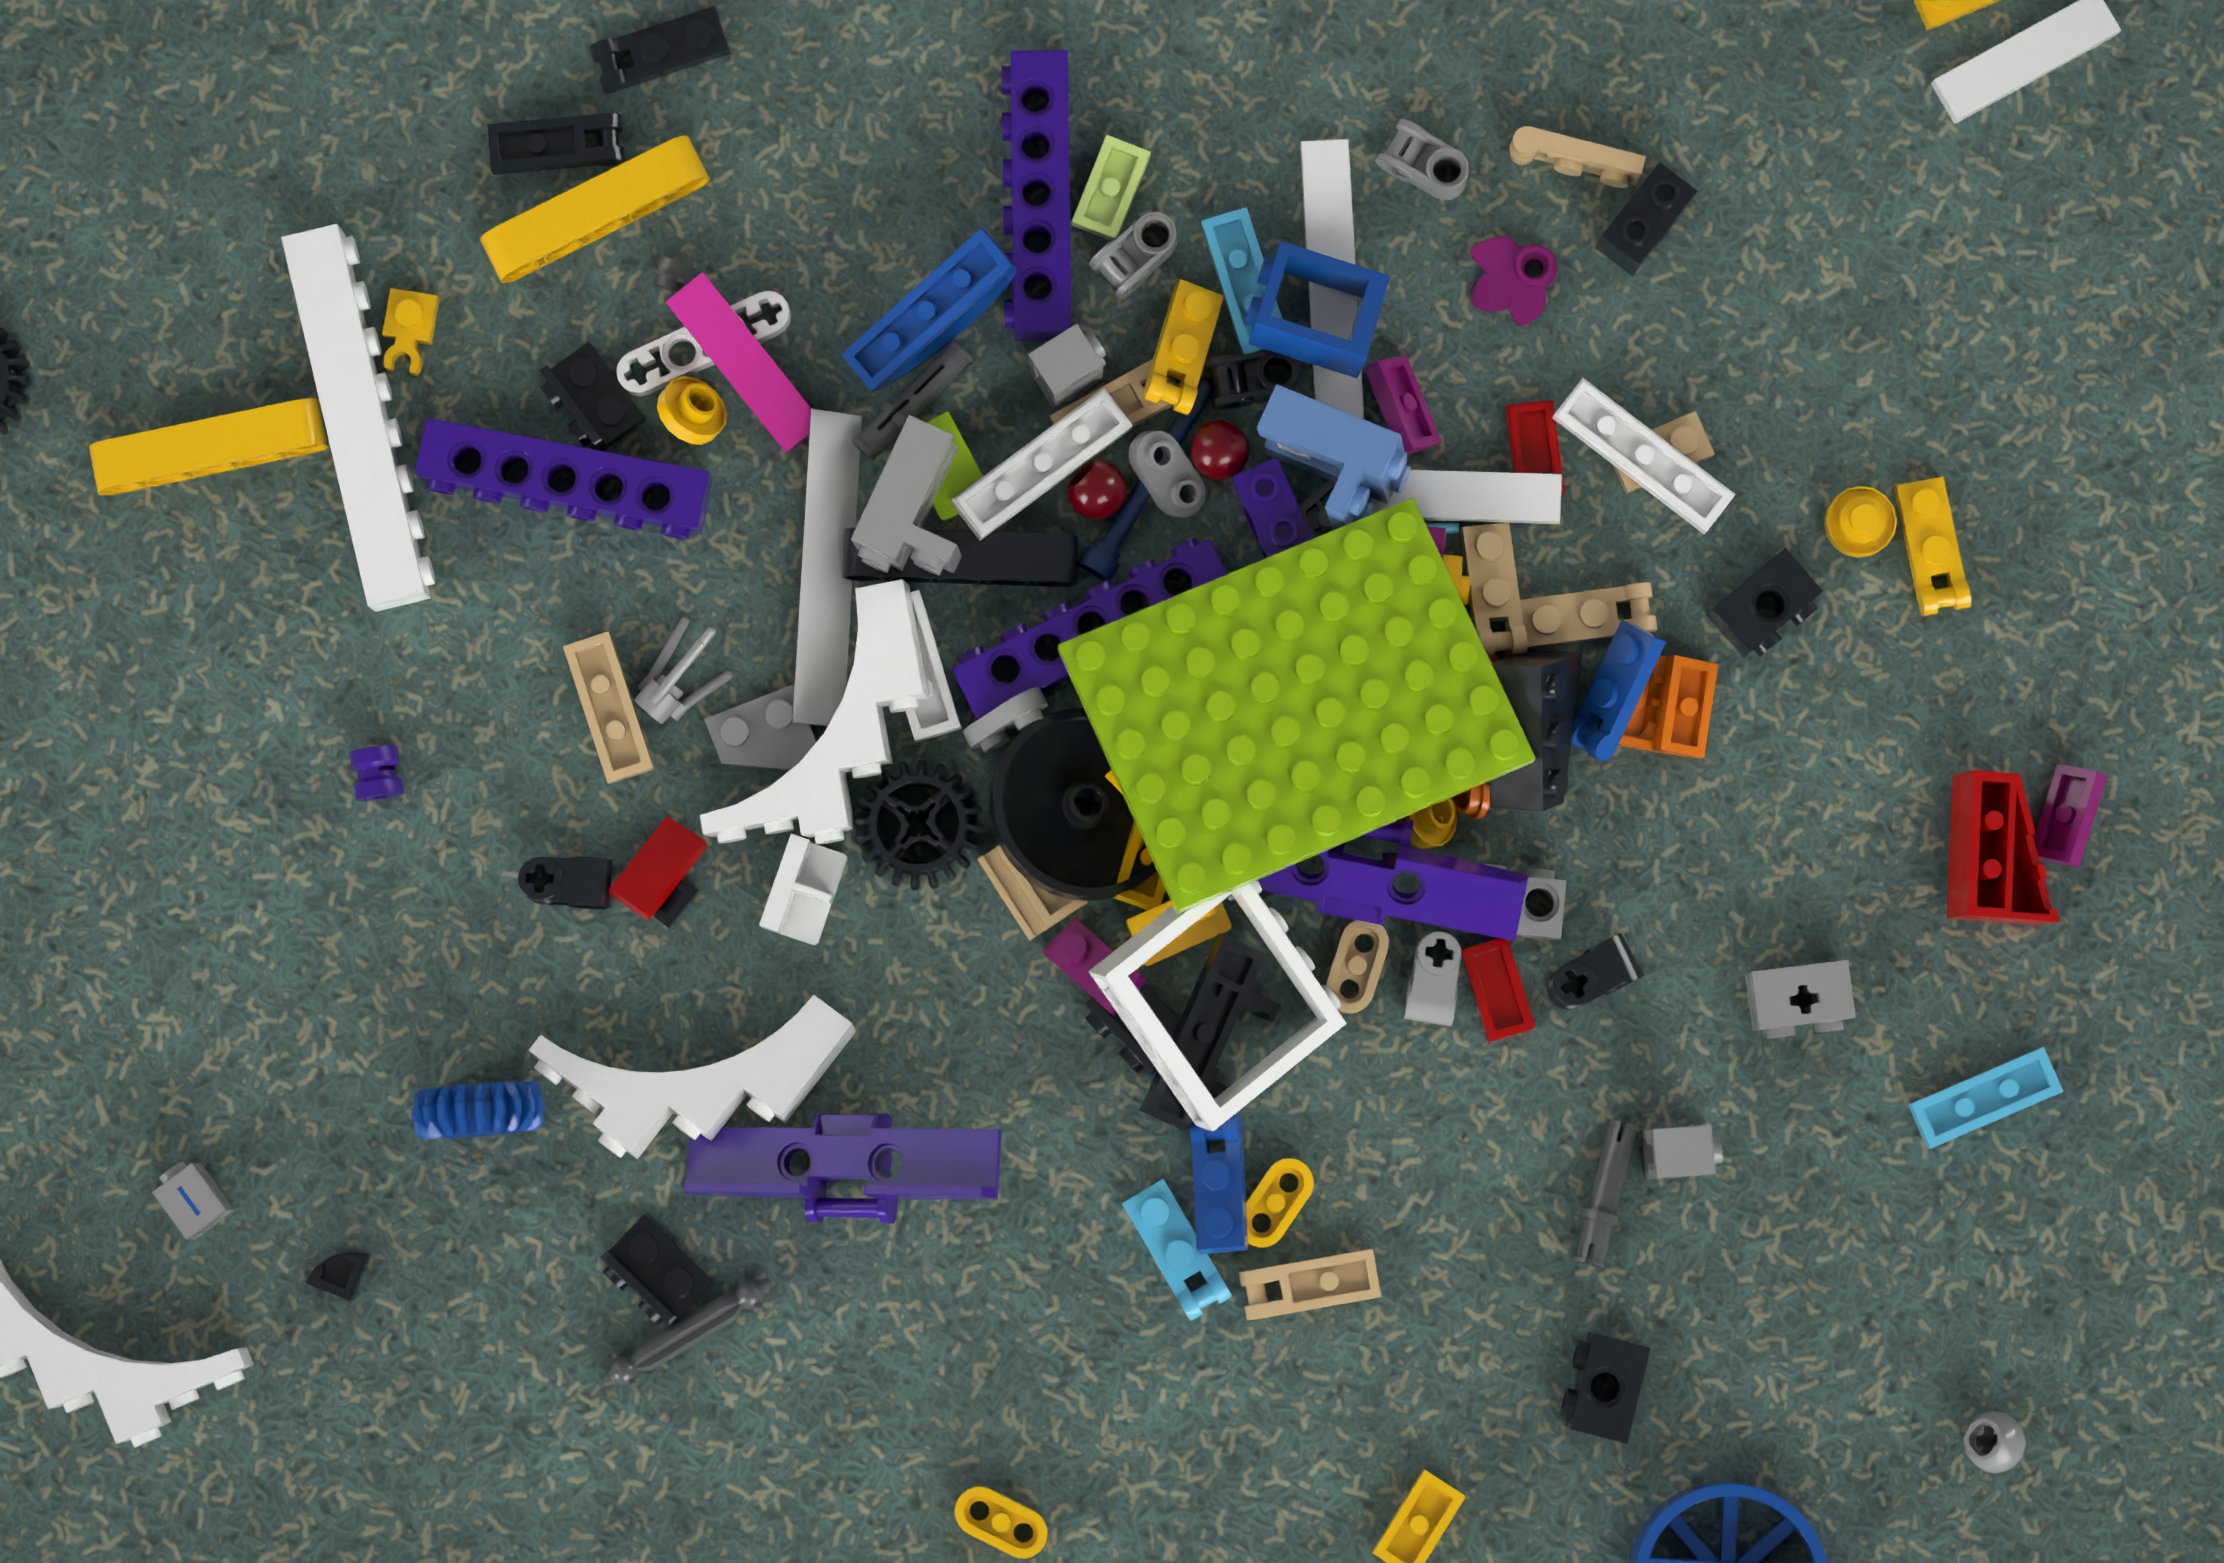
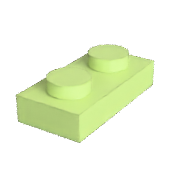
M1106 135L1072 219V226L1109 241L1118 237L1151 157V152Z

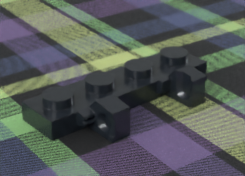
M1220 933L1217 935L1172 1036V1040L1213 1099L1228 1088V1086L1215 1081L1219 1071L1216 1066L1236 1021H1241L1246 1011L1264 1020L1274 1022L1281 1004L1257 993L1261 982L1256 980V976L1266 954ZM1157 1070L1139 1111L1187 1132L1192 1119Z

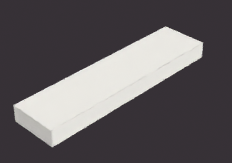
M2078 0L1934 79L1931 85L1953 123L1956 124L2115 37L2121 32V29L2104 0Z
M1584 378L1581 379L1552 417L1703 534L1709 530L1736 495Z
M1103 388L953 498L951 504L979 541H981L1130 431L1133 425Z
M1410 470L1408 480L1402 492H1393L1388 504L1370 497L1369 501L1373 502L1371 515L1414 498L1424 520L1560 524L1562 474Z

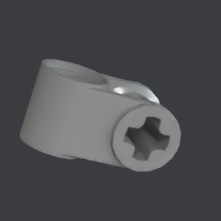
M1400 119L1395 126L1398 131L1386 152L1378 154L1375 159L1376 164L1392 176L1413 184L1435 198L1452 200L1458 197L1464 191L1468 179L1469 166L1465 155L1458 149L1435 138L1419 125L1405 119ZM1449 165L1454 167L1460 176L1451 183H1444L1439 181L1433 172L1440 166Z
M1149 212L1141 216L1120 236L1107 243L1090 260L1088 266L1093 271L1099 270L1116 289L1115 296L1118 300L1121 301L1133 293L1148 279L1153 271L1174 253L1177 246V235L1172 219L1164 213ZM1152 227L1163 228L1167 231L1169 238L1161 247H1149L1142 240L1146 230ZM1113 262H1115L1126 275H1124Z
M1443 931L1432 932L1425 935L1418 942L1415 950L1412 975L1409 977L1403 1019L1452 1026L1458 994L1457 979L1461 960V947L1451 934ZM1437 939L1443 941V948L1445 950L1451 951L1450 960H1442L1440 967L1433 966V958L1425 956L1426 947L1435 946Z

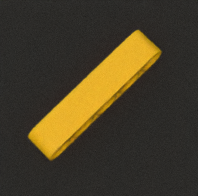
M679 136L490 229L482 235L480 242L502 283H509L700 189L709 182L710 177L689 136Z
M305 398L106 439L91 444L89 450L98 494L116 495L320 452L328 448V441L319 399Z

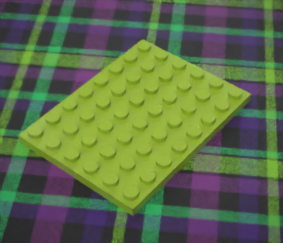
M1414 498L1400 502L1058 644L1057 650L1177 914L1531 764L1536 759Z

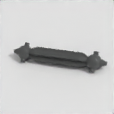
M743 1276L737 1281L739 1286L735 1294L717 1297L639 1344L631 1357L622 1356L620 1352L613 1354V1362L610 1365L609 1372L601 1380L603 1385L619 1384L626 1385L628 1389H632L636 1386L635 1380L639 1371L654 1370L737 1319L743 1308L752 1309L754 1313L760 1312L764 1295L773 1285L770 1279L754 1281L747 1280Z

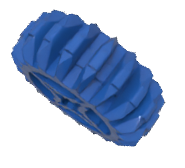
M532 1081L447 1086L423 1089L413 1095L414 1108H411L412 1123H415V1134L422 1139L511 1134L538 1130L544 1125L543 1113H545L544 1098H542L541 1086Z

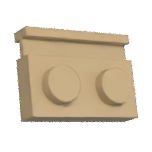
M1000 845L977 859L1029 941L1088 904L1087 901L1072 900L1051 894L1030 882L1010 863Z

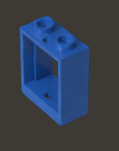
M1280 241L1274 258L1265 255L1257 283L1264 285L1265 288L1262 298L1253 296L1244 324L1253 326L1248 344L1358 379L1368 356L1390 275ZM1283 273L1361 298L1349 340L1271 316Z

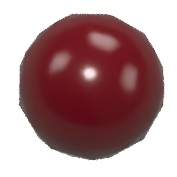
M1224 420L1209 421L1196 431L1192 440L1191 459L1195 469L1202 476L1217 481L1231 479L1244 469L1249 459V443L1244 431L1236 424Z
M1093 460L1085 464L1067 485L1069 503L1074 511L1086 519L1103 520L1113 516L1124 504L1127 494L1126 481L1120 470L1111 463L1102 460Z

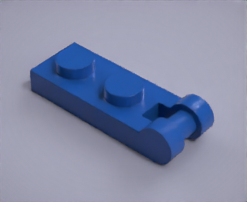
M1621 620L1577 716L1574 717L1572 745L1577 748L1585 746L1587 753L1599 761H1606L1614 754L1666 644L1665 640L1633 623ZM1601 718L1604 719L1600 729L1596 730Z
M1234 1114L1215 1131L1196 1126L1192 1121L1189 1130L1193 1157L1196 1249L1200 1254L1248 1250L1241 1117L1239 1114ZM1225 1140L1226 1152L1210 1153V1141Z

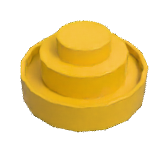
M683 376L673 379L658 396L657 410L660 419L666 428L680 440L690 444L703 445L713 441L726 425L727 411L723 400L712 387L699 379Z
M1865 486L1848 488L1837 495L1827 508L1824 519L1826 536L1833 547L1846 556L1856 558L1873 556L1885 548L1894 536L1897 524L1894 506L1887 496L1875 488Z
M1453 797L1404 817L1405 819L1414 820L1410 843L1420 849L1440 847L1449 842L1456 831L1458 819ZM1404 818L1399 819L1398 823L1403 824Z

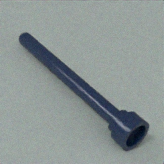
M1201 378L1199 380L1196 400L1188 415L1178 413L1167 431L1177 441L1179 446L1182 445L1214 391V384L1209 378ZM1160 447L1154 453V460L1157 464L1163 458V451ZM1138 479L1102 541H1096L1093 547L1087 546L1078 561V565L1083 570L1104 582L1111 581L1119 569L1120 565L1117 561L1121 555L1118 550L1151 497L1140 479Z

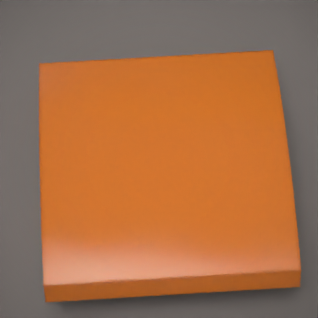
M1660 655L1618 746L1683 757L1704 758L1718 664L1677 655Z

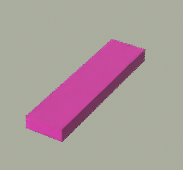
M703 272L665 301L785 453L810 434L812 408Z

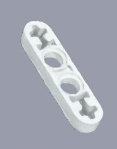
M760 292L730 306L739 318L738 314L747 311L749 320L762 314L760 306L764 303L769 302L772 308L781 307L782 311L776 314L778 322L774 325L769 326L766 320H760L752 324L756 332L753 336L760 344L780 335L790 324L791 313L789 305L784 297L777 292ZM683 327L624 355L617 365L616 373L619 383L626 392L633 396L641 397L665 388L673 379L681 376L689 377L715 364L686 327ZM677 342H689L695 347V358L687 366H676L669 359L670 349ZM660 350L661 360L670 372L669 374L661 377V371L658 367L646 374L648 382L643 385H639L635 379L627 381L626 377L632 373L630 365L639 362L643 368L649 367L657 363L651 354Z

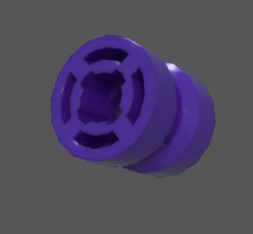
M374 746L354 750L349 753L351 767L357 771L358 781L354 785L356 801H375L394 798L404 794L403 781L396 773V765L400 761L398 746Z

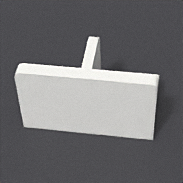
M791 834L759 926L811 945H817L841 880L847 856L814 844L809 839Z

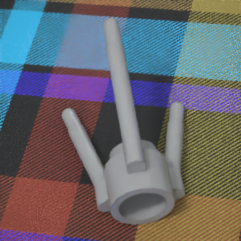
M686 616L680 619L649 674L638 685L641 689L640 693L633 699L661 725L669 716L678 721L689 708L716 691L733 677L731 671H725L682 701L678 700L684 692L675 683L716 633L714 627H708L667 677L664 674L660 676L690 622Z

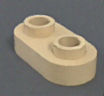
M1355 920L1341 934L1325 984L1341 1003V1008L1338 1009L1339 1012L1347 1014L1359 1012L1367 1007L1373 998L1389 948L1388 934L1380 924ZM1359 935L1369 936L1373 942L1371 951L1367 953L1358 951L1355 947L1356 937ZM1351 980L1357 984L1358 994L1356 997L1348 999L1342 996L1340 992L1342 982Z

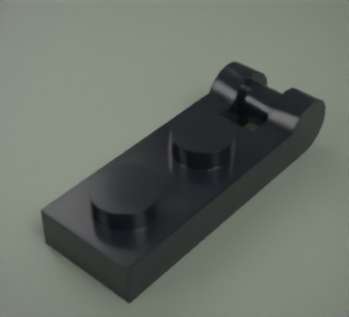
M715 6L618 38L603 39L595 42L589 48L593 61L600 64L603 73L600 77V82L605 93H614L731 54ZM631 53L635 66L621 69L617 57Z
M617 113L487 124L490 164L493 175L597 165L605 167L617 166L625 162L624 147L619 146L618 132L623 130L622 115ZM598 133L600 136V147L587 148L586 134Z

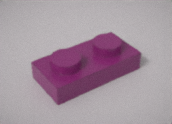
M1407 355L1378 360L1364 368L1371 384V391L1378 401L1388 429L1401 434L1404 450L1407 454L1426 451L1442 443Z
M2057 764L2034 837L2039 860L2080 867L2106 783V775L2095 770Z
M1074 918L1042 953L1090 997H1093L1113 1017L1117 1014L1088 972L1114 951L1078 919ZM1136 970L1128 975L1138 990L1146 982Z

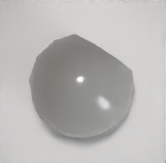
M1989 1411L1977 1415L1967 1425L1963 1439L1965 1453L1969 1459L1982 1471L1989 1473H2000L2013 1469L2023 1458L2027 1444L2024 1429L2014 1418L2000 1411Z

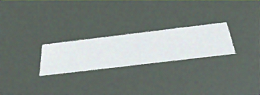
M811 409L792 722L828 726L843 699L847 681L852 580L842 578L844 529L856 527L860 451L851 440L861 433L862 416Z

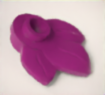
M1495 237L1475 245L1470 250V255L1485 273L1474 287L1471 305L1486 312H1500L1509 308L1510 315L1518 327L1529 324L1537 319L1546 306V288L1553 283L1557 275V261L1553 253L1546 247L1537 244L1521 247L1507 237ZM1530 261L1539 263L1542 273L1537 277L1527 275L1524 269L1525 264Z

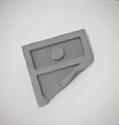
M794 684L704 719L722 765L791 770L804 758L817 741L810 724L792 722Z

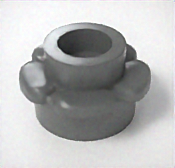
M660 256L656 269L651 267L650 272L658 275L655 285L677 293L693 280L696 269L676 260Z

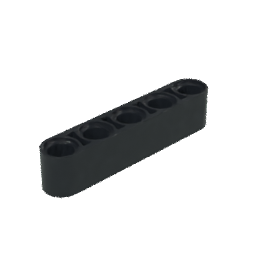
M856 527L844 529L842 578L847 580L891 582L903 579L905 582L1042 587H1073L1077 585L1078 537L1074 535L993 531L979 541L973 531L924 529L957 544L962 555L954 573L943 569L940 576L913 564L914 560L910 558L911 554L902 571L892 566L888 573L877 570L862 562V558L858 556L859 551L851 540Z

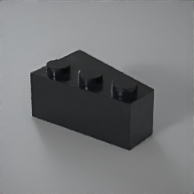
M1528 650L1525 654H1516L1491 663L1536 759L1531 764L1490 781V807L1545 811L1564 803V796L1568 789L1567 772L1582 653Z

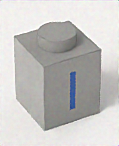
M182 1161L174 1165L159 1177L163 1184L152 1192L186 1240L197 1239L235 1211L201 1163H191L187 1166Z

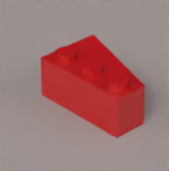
M1971 770L1953 775L1946 919L2035 926L2060 923L2056 908L2051 906L2044 879L2048 877L2044 863L2040 864L2032 835L2036 832L2020 774Z

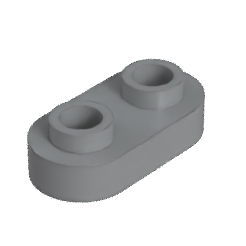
M1150 430L1137 435L1129 448V462L1159 509L1165 514L1174 517H1190L1197 513L1205 501V485L1177 441L1170 434L1163 431ZM1160 447L1163 451V458L1157 464L1154 460V452ZM1185 485L1188 488L1189 495L1183 502L1180 499L1179 492Z
M1039 687L1031 688L1007 700L966 727L962 732L971 749L981 747L984 753L991 752L1010 740L1007 735L1009 731L1016 727L1018 731H1022L1038 719H1043L1044 716L1041 711L1048 706V703Z

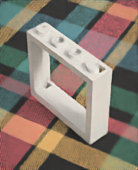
M1257 880L1179 914L1176 913L1172 905L1088 971L1195 1125L1210 1131H1215L1347 1024L1338 1012V1009L1341 1008V1003L1337 996L1326 985L1321 986L1313 975L1312 971L1315 969V965L1311 958L1299 946L1294 947L1285 934L1289 928L1283 917L1274 908L1270 907L1268 909L1258 895L1262 892V888ZM1232 894L1316 1017L1213 1099L1128 975Z

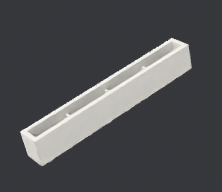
M338 224L281 237L367 606L377 612L430 599L428 586L436 583L429 556L421 558L417 539L425 538L423 524L418 510L410 511L407 493L414 492L413 482L407 464L399 465L396 447L403 446V440L397 419L388 418L385 406L386 401L392 400V394L386 373L378 374L374 356L381 355V347L375 327L367 328L363 310L371 309L364 281L356 282L352 265L359 264L360 259L354 237L352 235L346 237Z

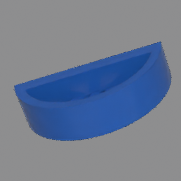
M980 228L843 352L841 356L871 392L898 381L920 367L970 327L1008 287L1016 273L1015 265L984 228Z
M1733 1481L1702 1483L1682 1490L1667 1499L1650 1515L1642 1526L1629 1559V1563H1769L1760 1561L1795 1530L1805 1549L1809 1563L1828 1562L1816 1532L1796 1508L1773 1493L1753 1485ZM1717 1497H1722L1720 1559L1716 1558L1678 1515L1694 1504ZM1739 1497L1760 1501L1778 1512L1783 1519L1736 1560ZM1668 1525L1696 1558L1650 1554L1659 1535Z

